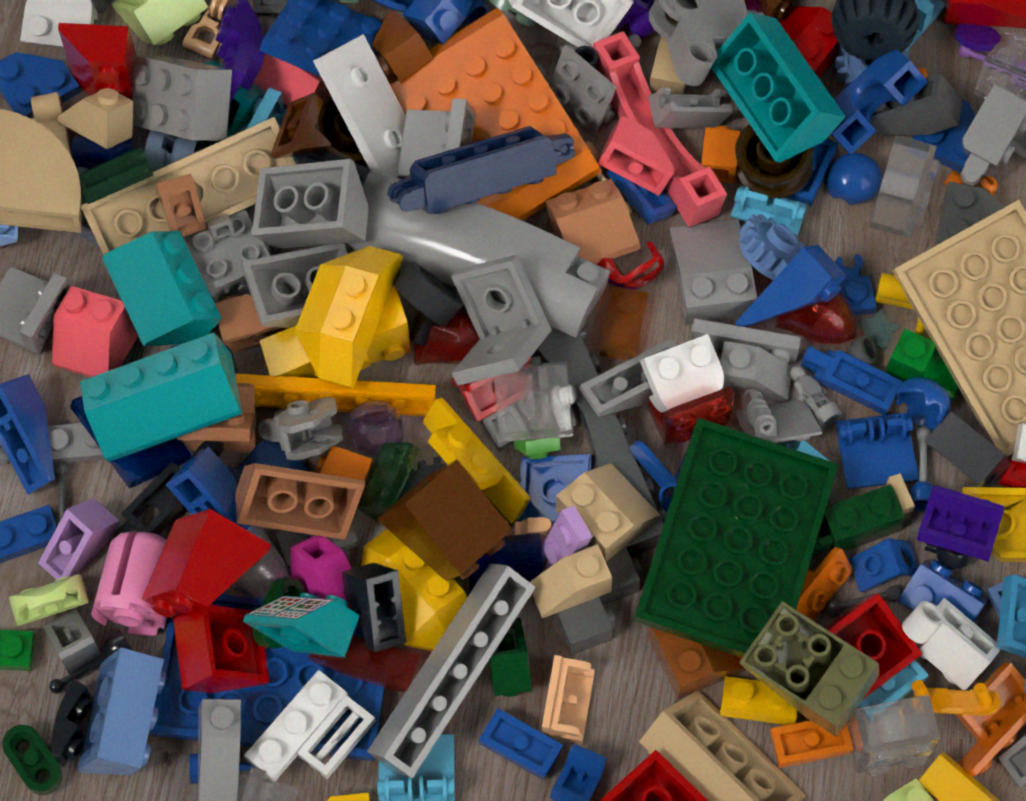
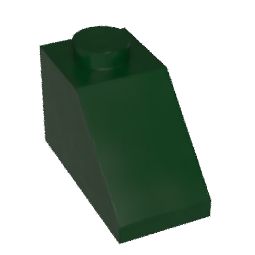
M521 617L514 620L489 659L494 696L515 697L523 692L532 691L528 652Z

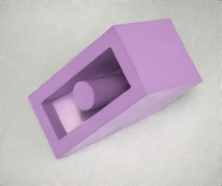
M95 498L66 509L38 564L56 580L79 574L106 547L119 520Z

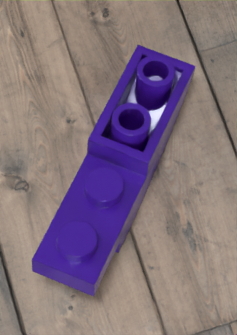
M238 0L235 7H227L220 23L222 25L215 41L220 42L216 56L224 59L222 68L232 70L230 102L233 100L239 86L247 90L251 88L264 62L265 53L259 51L264 38L255 12L247 0Z

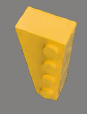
M394 285L390 291L361 370L369 367L371 363L384 359L386 361H394L403 357L405 353L411 352L408 322ZM296 326L259 340L265 365L270 376L318 378L295 332Z

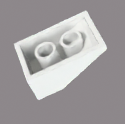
M508 0L512 8L576 47H593L594 42L609 37L634 3L633 0Z

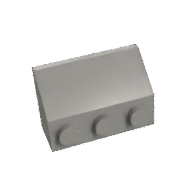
M345 159L260 168L252 236L274 249L365 241L369 206L354 161Z

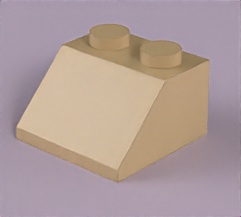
M612 463L584 472L556 495V512L560 514L561 510L573 505L575 506L593 535L588 546L592 547L598 544L605 562H608L661 516Z

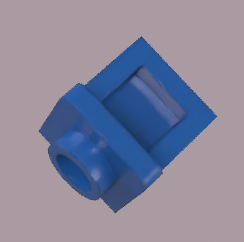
M573 744L567 761L552 788L549 799L554 801H591L601 782L607 758L592 750Z

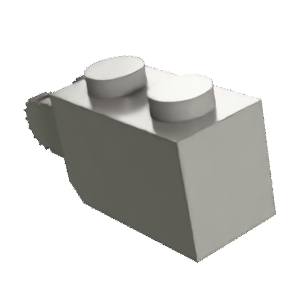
M996 84L993 85L962 139L964 154L969 156L960 175L962 183L965 185H978L988 167L996 170L999 163L1006 165L1016 148L1011 145L1013 138L1017 132L1023 135L1026 131V101Z

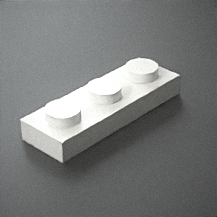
M318 670L244 755L245 760L272 782H275L298 756V750L345 695L348 696V693Z

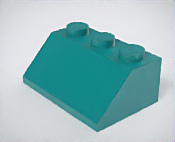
M180 231L149 232L105 253L102 257L144 347L187 343L208 335L222 319Z

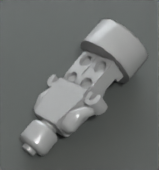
M801 366L791 368L790 376L795 381L794 386L799 394L798 399L806 401L813 410L812 414L821 430L824 431L835 425V421H839L843 417V413L835 402H829L824 395L826 389L821 387L819 382L810 375L806 376V372Z

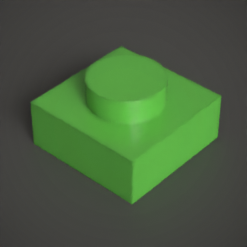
M549 429L513 435L514 448L529 459L546 458L549 456V452L561 450L560 436Z

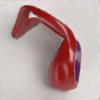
M649 241L647 245L653 258L625 276L612 258H603L596 265L610 271L607 281L622 290H636L658 277L664 270L665 263L656 246ZM656 262H658L659 267H657L650 273L646 274L645 276L637 280L631 281L638 275L649 270Z

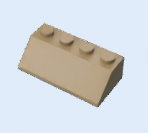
M699 690L663 710L639 740L647 749L649 755L656 749L708 801H802L806 797L725 716H720V711Z

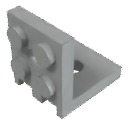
M515 254L456 270L451 278L480 338L452 372L457 386L519 371L552 330L518 255ZM491 291L500 292L505 297L506 303L503 304L494 300Z

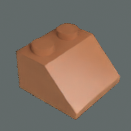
M612 179L595 182L588 187L574 192L562 193L556 198L546 201L552 234L580 247L579 257L598 264L603 258L613 259L641 249L623 196Z

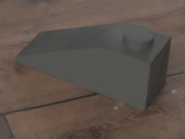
M939 73L925 78L928 83L904 106H901L896 101H888L879 106L873 113L870 123L876 129L874 134L930 135L959 125L963 99L946 78Z

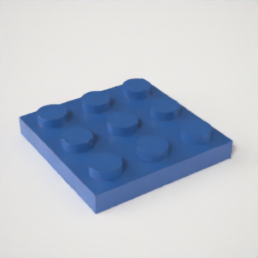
M289 0L263 38L259 51L321 77L313 61L363 34L376 57L377 52L372 43L382 22L330 0Z

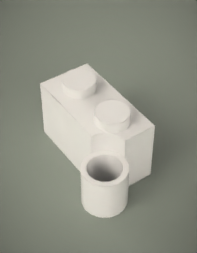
M943 598L937 606L928 601L920 602L902 624L905 634L915 642L923 653L920 657L931 662L943 673L949 682L956 684L962 690H966L1001 650L997 648L995 640L946 598Z

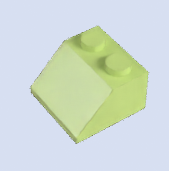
M116 0L111 4L139 38L151 45L167 43L174 37V31L183 25L189 26L194 24L201 18L202 15L200 13L209 8L205 0Z

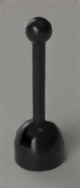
M118 630L105 640L101 655L61 680H52L49 684L50 691L54 694L61 693L65 685L101 664L119 648L132 650L122 632Z

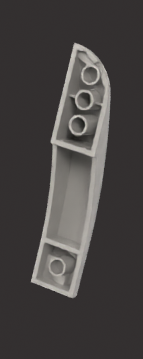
M369 172L363 185V191L369 206L366 238L363 242L344 243L348 254L367 246L402 254L403 260L398 272H403L408 264L413 261L428 270L441 282L455 286L451 276L458 269L517 254L549 325L574 338L578 336L605 290L610 274L609 270L579 257L580 247L529 223L479 203H463L450 207L448 211L441 214H428L422 208L415 211L411 210V212L402 211L400 206L393 203L387 195L388 186L402 179ZM491 291L494 300L503 304L506 303L505 297L500 292Z

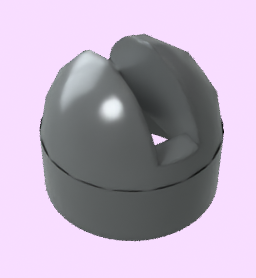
M861 336L849 344L847 354L867 364L878 360L877 346L869 336Z

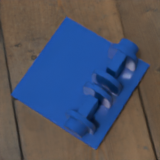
M906 413L835 421L847 490L886 485L889 477L901 473L904 482L919 481L910 431H913L912 418L907 417Z

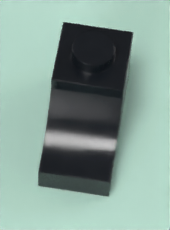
M370 563L343 571L342 578L345 601L348 602L347 608L360 615L358 622L364 634L367 650L378 652L406 643L398 570Z

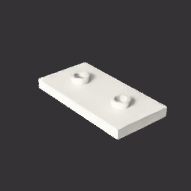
M363 34L313 62L369 169H371V173L397 178L399 176L398 167L406 115Z

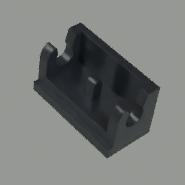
M952 411L924 440L929 447L937 451L980 488L991 487L1004 471H1007L1011 466L1006 454Z

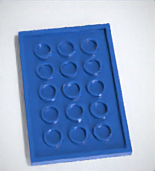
M221 594L210 605L256 610L261 607L264 599ZM179 615L169 618L162 659H164L162 671L166 672V679L161 693L156 695L154 707L158 708V718L153 730H149L151 736L198 741V708L202 699L241 700L240 746L252 747L314 674L320 670L345 690L349 698L374 716L376 720L346 758L375 761V758L367 753V751L379 734L391 647L378 652L367 650L364 634L359 622H357L345 657L297 653L290 651L284 646L278 649L265 648L269 683L217 693H204L182 690L173 618ZM348 708L310 754L317 755L352 714V710ZM362 718L358 719L328 756H333L363 721Z

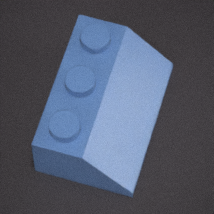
M119 648L100 664L85 731L84 744L78 763V772L132 775L140 770L141 766L144 767L147 764L151 751V745L147 744L149 730H153L158 718V708L154 707L156 695L161 693L166 679V672L162 671L164 659Z

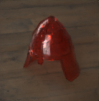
M840 293L828 302L822 301L780 316L774 326L775 328L800 335L818 344H842L856 337L855 318L849 303Z
M460 309L445 327L441 325L432 326L426 346L416 343L414 345V364L416 366L459 364L480 340L468 312Z

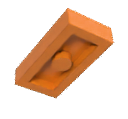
M811 720L770 729L778 768L852 754L854 750L847 723L837 737Z

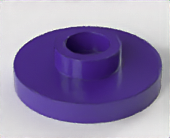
M962 23L957 26L955 31V39L961 45L975 51L988 52L996 50L1001 41L1000 34L989 26Z

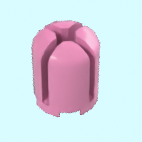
M131 531L120 533L110 542L91 613L94 620L103 626H106L108 620L127 626V634L138 636H156L158 628L162 627L165 629L167 617L152 610L153 605L142 600V597L167 539L154 533Z

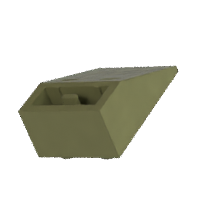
M783 601L739 662L741 666L802 715L835 737L841 732L879 677L878 662Z

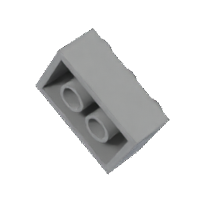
M135 55V67L132 73L134 126L188 140H223L227 138L232 70L171 56Z

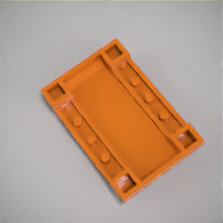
M495 8L453 34L444 44L439 43L429 49L434 59L402 82H399L392 74L386 76L405 115L408 110L451 111L452 99H466L476 114L472 143L527 126H532L545 136L567 133L573 138L575 157L556 165V175L546 177L537 184H524L514 187L512 191L505 194H492L482 197L476 203L524 221L547 207V200L556 198L562 193L571 192L602 173L586 143L504 13L498 8Z

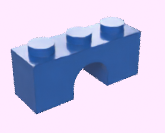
M897 49L878 57L834 99L846 117L830 135L850 155L853 154L876 132L870 120L879 106L888 101H896L901 106H904L928 81L913 63Z

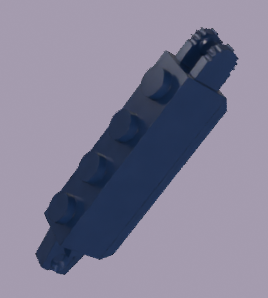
M527 126L414 161L409 169L410 177L399 180L394 184L391 183V186H388L387 195L393 203L400 206L402 211L411 212V210L415 211L422 208L428 214H441L448 211L450 207L463 203L473 204L480 201L482 197L492 194H505L512 191L514 187L524 184H537L546 177L556 175V165L575 157L573 138L567 133L545 136L532 126Z

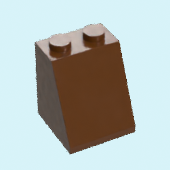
M457 459L428 474L377 518L384 527L445 581L458 576L464 580L480 567L477 560L484 554L490 557L506 544L502 538L512 530Z

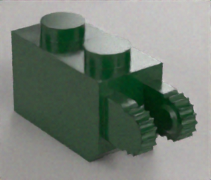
M891 484L827 506L820 526L825 536L816 540L812 555L832 550L834 547L847 551L900 532L905 516Z

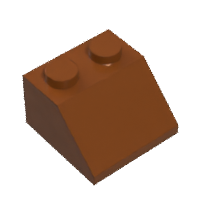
M647 626V636L678 700L697 690L700 691L723 681L725 676L732 677L746 671L739 664L741 659L736 655Z

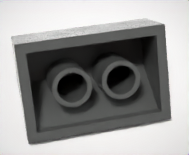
M949 181L942 203L934 246L1006 206L984 188Z

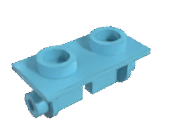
M740 185L735 195V203L730 217L747 221L753 214L755 216L763 214L767 220L770 217L774 218L776 224L786 225V228L798 236L808 204L787 198L768 199L767 195L749 191V187Z

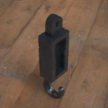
M205 441L197 448L190 459L207 447H210L216 456L219 457L224 449V442ZM173 461L121 513L126 522L114 533L112 540L120 533L137 531L138 533L143 531L160 535L185 509V506L166 486L169 480L180 470ZM149 506H154L158 509L159 515L149 525H144L139 521L138 517Z

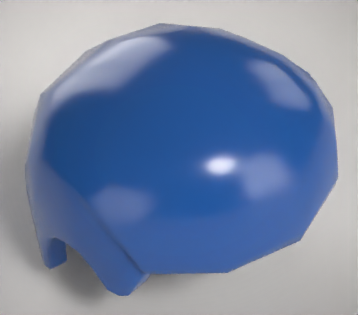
M854 152L851 155L847 153L840 156L830 166L826 174L825 184L832 198H841L851 206L869 202L880 191L883 176L876 161L865 154Z
M920 376L912 377L900 383L897 389L898 397L896 403L898 405L902 402L906 403L907 417L912 418V423L934 430L947 416L950 408V398L945 389L936 381Z

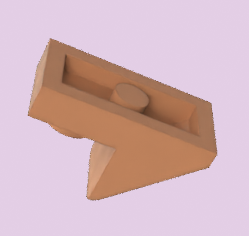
M191 173L156 184V191L170 231H180L182 237L207 229Z

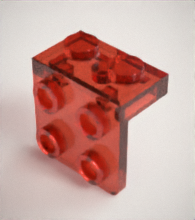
M726 387L670 408L665 412L658 411L650 401L648 402V410L664 445L671 442L679 444L691 439L697 418L725 426L731 420L735 393L732 387Z

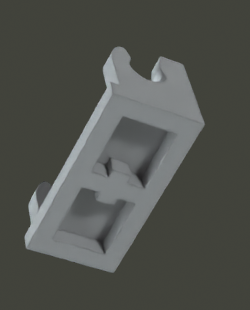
M661 87L655 94L651 93L648 96L655 128H714L719 126L733 113L731 104L720 106V99L726 94V89H715L710 95L670 94L671 88Z

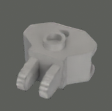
M323 397L309 402L306 400L294 401L287 405L286 410L282 409L273 414L272 419L268 418L261 421L258 426L259 435L265 440L280 442L281 450L285 451L287 460L298 461L320 455L343 440L342 425L332 424L331 416L337 413L336 398Z

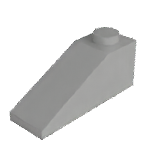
M671 338L581 384L579 389L598 417L652 403L649 397L653 393L640 360L677 345Z
M202 699L199 705L197 801H237L241 700Z

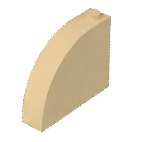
M0 109V225L82 233L84 213L81 205L84 202L78 171L70 153L62 142L43 125L19 113Z

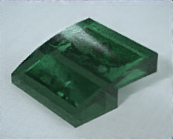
M139 146L85 170L78 175L84 198L87 204H91L153 176V172L142 146Z

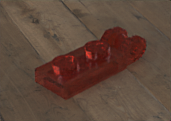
M352 636L345 657L338 658L336 656L310 654L308 659L316 664L335 669L336 673L405 693L412 683L419 662V655L393 647L373 652L367 650L365 639Z

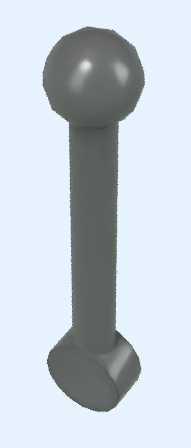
M58 462L55 466V472L59 475L58 524L66 511V474L69 472V465L65 462Z
M890 586L886 592L879 594L883 600L887 599L890 602H896L901 596V591L896 586ZM865 597L843 602L831 600L826 604V611L831 615H835L841 609L855 606Z

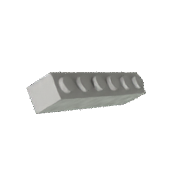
M490 563L369 747L367 753L395 773L413 778L536 587L509 566Z

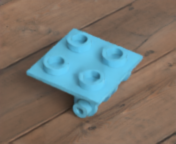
M454 734L439 736L413 778L395 773L379 761V780L377 781L379 801H455Z

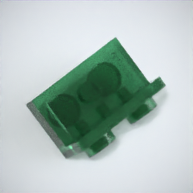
M411 442L382 443L365 482L357 509L377 523H380L377 518L398 501L420 449Z

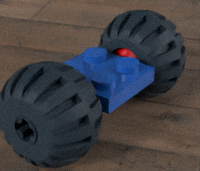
M837 0L832 11L831 23L838 43L851 56L855 55L858 59L864 61L871 59V62H874L882 55L896 49L902 53L909 47L919 27V12L915 0Z

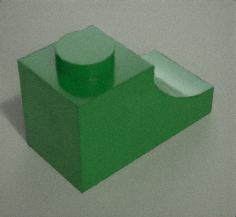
M904 328L890 357L886 373L901 381L917 376L932 379L945 389L951 404L959 387L937 351L936 345L932 340Z

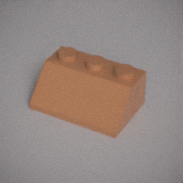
M253 463L244 466L235 493L237 523L345 540L363 493L365 481Z

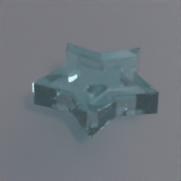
M882 310L873 318L858 319V324L864 331V335L869 336L877 345L887 350L889 336L895 333L899 326L887 321Z

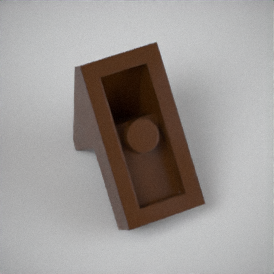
M315 92L289 103L270 154L274 159L296 157L307 152L314 153L331 146V143L315 128L324 102Z

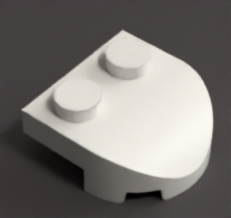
M27 0L20 41L28 44L64 48L58 31V24H94V20L98 18L94 1Z
M708 334L640 360L653 393L649 397L652 404L658 411L665 412L677 418V420H690L702 415L714 405L722 392L724 374Z

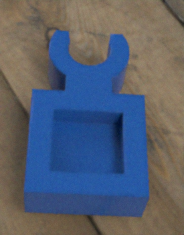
M859 254L854 256L853 268L844 267L842 258H836V265L847 275L839 284L841 290L836 295L840 318L876 312L877 307L870 276L860 277L863 261Z

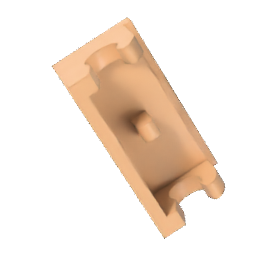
M554 655L542 723L543 734L555 740L583 744L595 670L591 669V663Z

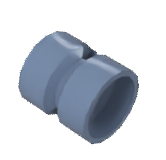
M151 130L145 147V172L149 174L203 149V141L188 140L181 137L176 138L173 135Z

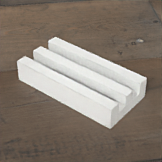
M345 695L298 750V757L303 761L305 760L314 770H318L324 778L328 779L376 722L375 717ZM348 708L352 710V714L315 757L310 754ZM362 718L363 721L324 765L322 762L358 719Z

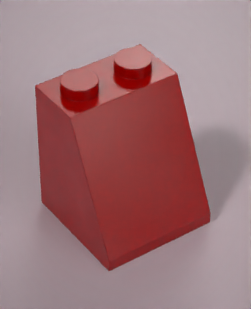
M211 509L177 519L173 524L142 600L153 605L152 610L169 618L206 608L270 550L271 544Z

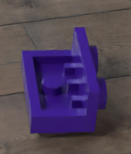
M934 485L916 540L989 562L1005 507L989 500Z

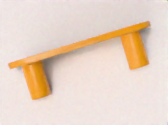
M922 680L914 681L911 686L915 693L911 700L912 706L916 711L922 713L987 716L995 713L1000 708L1002 702L999 694L988 690L984 683H977L973 690L970 689V691L926 688Z

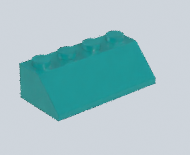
M749 12L717 50V58L711 67L775 162L780 163L824 142L846 117L776 18Z
M215 333L80 381L84 412L107 462L243 414L231 352Z

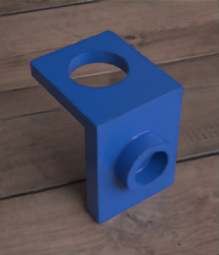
M890 538L849 558L860 592H867L899 575L913 577L919 567L912 543ZM901 550L907 555L910 567L903 560Z

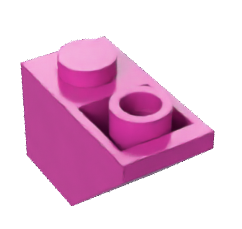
M316 535L290 547L291 578L299 580L303 584L306 593L320 599H326L327 595H333L345 600L342 572L352 568L342 549L326 537Z

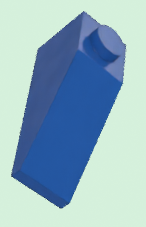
M415 0L402 15L419 33L421 38L444 44L466 19L474 0Z
M819 245L803 247L735 324L741 327L754 326L822 301L828 302L841 290L839 284L847 275Z
M29 374L0 384V443L28 495L55 479L46 407Z
M207 447L187 461L166 484L191 514L211 509L259 537L255 526L237 523L235 493L238 485L233 474L210 447Z

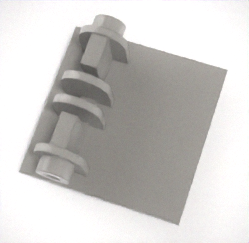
M565 45L549 86L565 112L595 137L602 121L608 123L615 115L610 102L617 87L568 45Z
M748 389L742 396L743 410L734 411L744 433L773 443L788 440L804 441L811 436L822 434L820 426L804 400H793L768 405L761 391L758 389Z

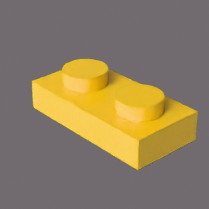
M728 676L724 678L720 716L781 725L796 723L797 710L763 682Z

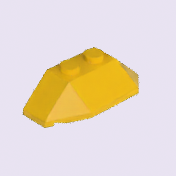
M367 246L320 264L295 328V332L320 380L354 389L403 260L402 254Z
M386 529L363 546L361 566L376 563L398 570L406 643L403 644L433 651L467 599V596L454 579L445 581Z

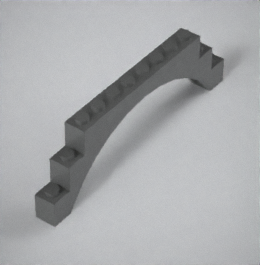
M444 283L463 303L457 288ZM463 304L454 317L472 322ZM550 326L552 331L532 354L531 358L542 367L556 385L565 386L570 384L575 388L577 398L570 405L584 428L591 453L594 457L595 468L612 463L661 515L656 522L606 562L612 575V590L610 593L557 613V625L571 656L612 640V627L616 626L615 617L610 606L606 605L603 607V605L639 592L640 578H643V571L637 557H630L656 548L666 513L663 509L657 510L653 498H656L654 486L649 477L643 478L639 469L642 465L630 450L625 435H628V429L623 416L611 413L598 417L579 389L581 384L597 377L598 373L601 372L595 353L589 354L584 344L587 342L584 327H582L578 336L574 338Z

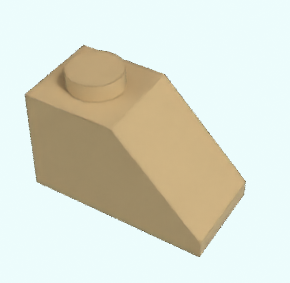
M101 89L58 116V123L105 149H109L132 138L133 101L119 94L114 89Z
M598 544L563 557L530 581L536 587L532 596L541 617L545 618L610 593L612 590V575Z

